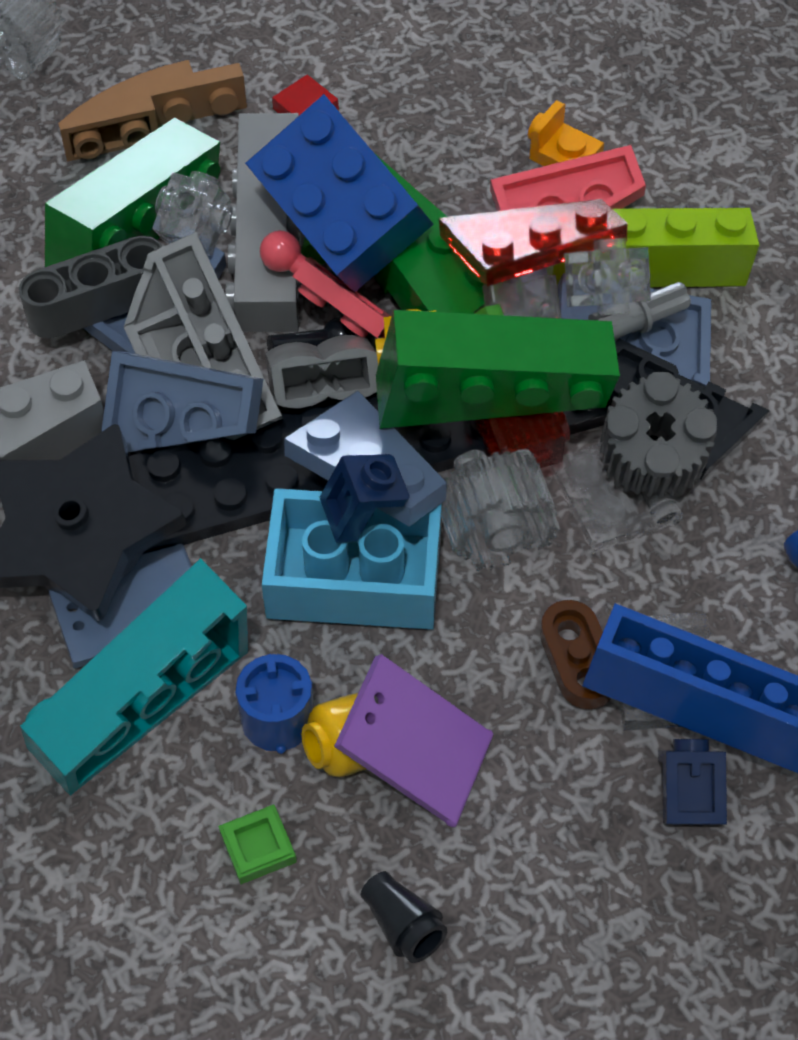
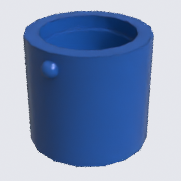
M268 654L255 658L243 668L236 683L235 693L244 735L255 746L266 751H277L279 754H283L286 750L294 748L302 742V727L308 723L309 714L314 708L312 682L308 670L298 660L287 655Z

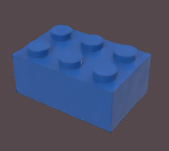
M325 94L245 163L334 273L354 292L434 225Z

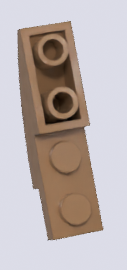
M189 60L165 65L122 81L95 95L58 123L67 162L81 158L92 159L100 154L127 149L174 117L186 123L189 120L217 114L226 115L235 110L247 108L244 75L239 63L193 72Z

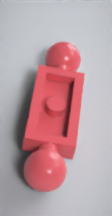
M278 230L269 233L262 240L260 257L267 268L276 272L288 270L294 274L292 277L302 283L298 291L304 297L321 308L327 302L344 314L340 319L341 323L360 337L365 338L368 333H371L376 338L379 336L381 338L385 337L384 317L391 315L358 291L354 292L339 277L317 261L302 255L299 241L293 234Z

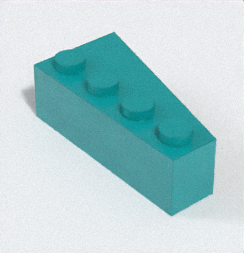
M200 558L51 698L44 699L31 709L26 716L25 722L20 725L27 749L71 796L248 653L247 605Z

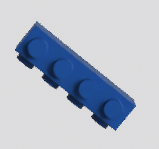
M614 604L582 687L798 773V675L619 604Z

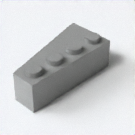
M85 360L0 388V460H60L101 433L104 410Z

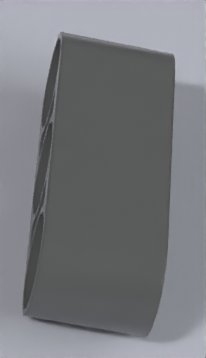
M132 237L38 269L26 275L20 283L19 294L29 329L39 337L54 338L128 313L136 288L144 272L143 267L148 253L163 246L152 237Z

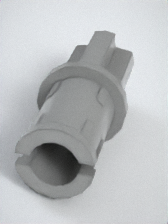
M677 282L644 296L633 292L627 296L626 301L590 314L588 320L612 321L614 338L617 340L620 337L637 331L640 333L649 332L652 329L653 322L687 309L691 304V299L687 293L686 286L681 282Z

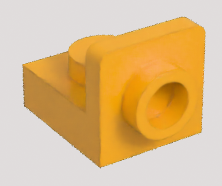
M558 100L544 114L538 113L528 130V139L531 140L529 159L542 166L603 152L604 142L565 124L566 105Z

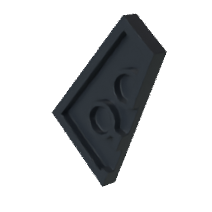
M620 338L615 342L620 377L608 402L612 403V399L614 396H619L622 388L628 390L629 383L634 382L638 385L640 378L644 377L647 379L653 372H669L675 378L680 379V385L685 386L689 383L691 384L690 391L695 392L699 390L701 392L700 400L707 399L708 405L706 409H713L717 417V433L713 442V449L700 480L762 423L770 411L755 403H752L748 408L725 397L726 389L708 381L706 387L679 375L676 365ZM649 436L654 441H657L659 438L657 436Z

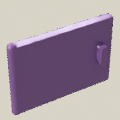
M380 654L375 656L334 747L443 820L448 826L456 827L494 734L491 730L483 727ZM374 696L378 698V704L375 702Z

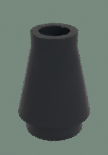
M387 871L377 873L363 886L361 898L370 907L396 956H405L409 962L417 963L428 958L440 947L446 938L447 927L442 923L443 916L438 909L401 885Z

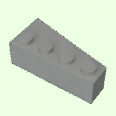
M239 113L237 169L232 171L233 198L237 199L236 206L230 207L231 236H236L235 244H228L229 274H235L234 283H226L225 295L243 332H298L300 295L298 289L300 282L292 277L294 274L289 270L276 272L267 268L260 257V245L269 233L283 230L293 234L301 247L302 232L245 163L299 116V113Z

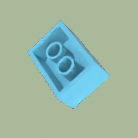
M274 488L262 578L266 619L434 630L442 503L410 527L376 508L357 542L336 543L319 498L322 491Z

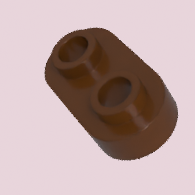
M563 600L552 604L545 611L540 630L541 642L564 698L578 708L596 709L607 704L612 698L582 687L578 680L586 677L603 631L591 608L579 601ZM562 630H572L578 637L573 640H566L559 635V632Z

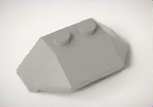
M195 232L148 253L143 267L144 272L136 288L124 324V329L135 354L264 379L197 233ZM265 379L263 381L256 430L283 419ZM245 435L226 437V439L236 440Z

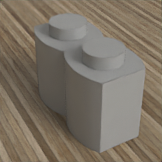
M341 335L327 339L318 346L309 343L292 342L274 347L265 353L269 386L277 405L288 408H303L315 405L328 396L344 400L356 391H359L364 397L377 392V353L368 339L364 337Z

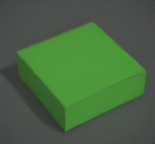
M274 804L218 826L240 885L297 863L295 852Z

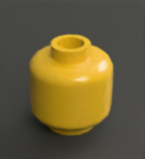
M358 693L349 694L316 705L309 714L308 723L302 727V743L308 760L316 769H323L332 777H345L366 769L334 747Z

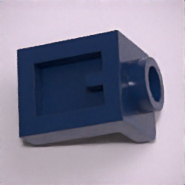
M390 454L345 455L339 460L319 498L335 542L346 543L357 542L376 508L403 507L410 498V495L394 456Z
M673 739V750H658V762L663 763V823L727 825L726 752L709 751V739Z

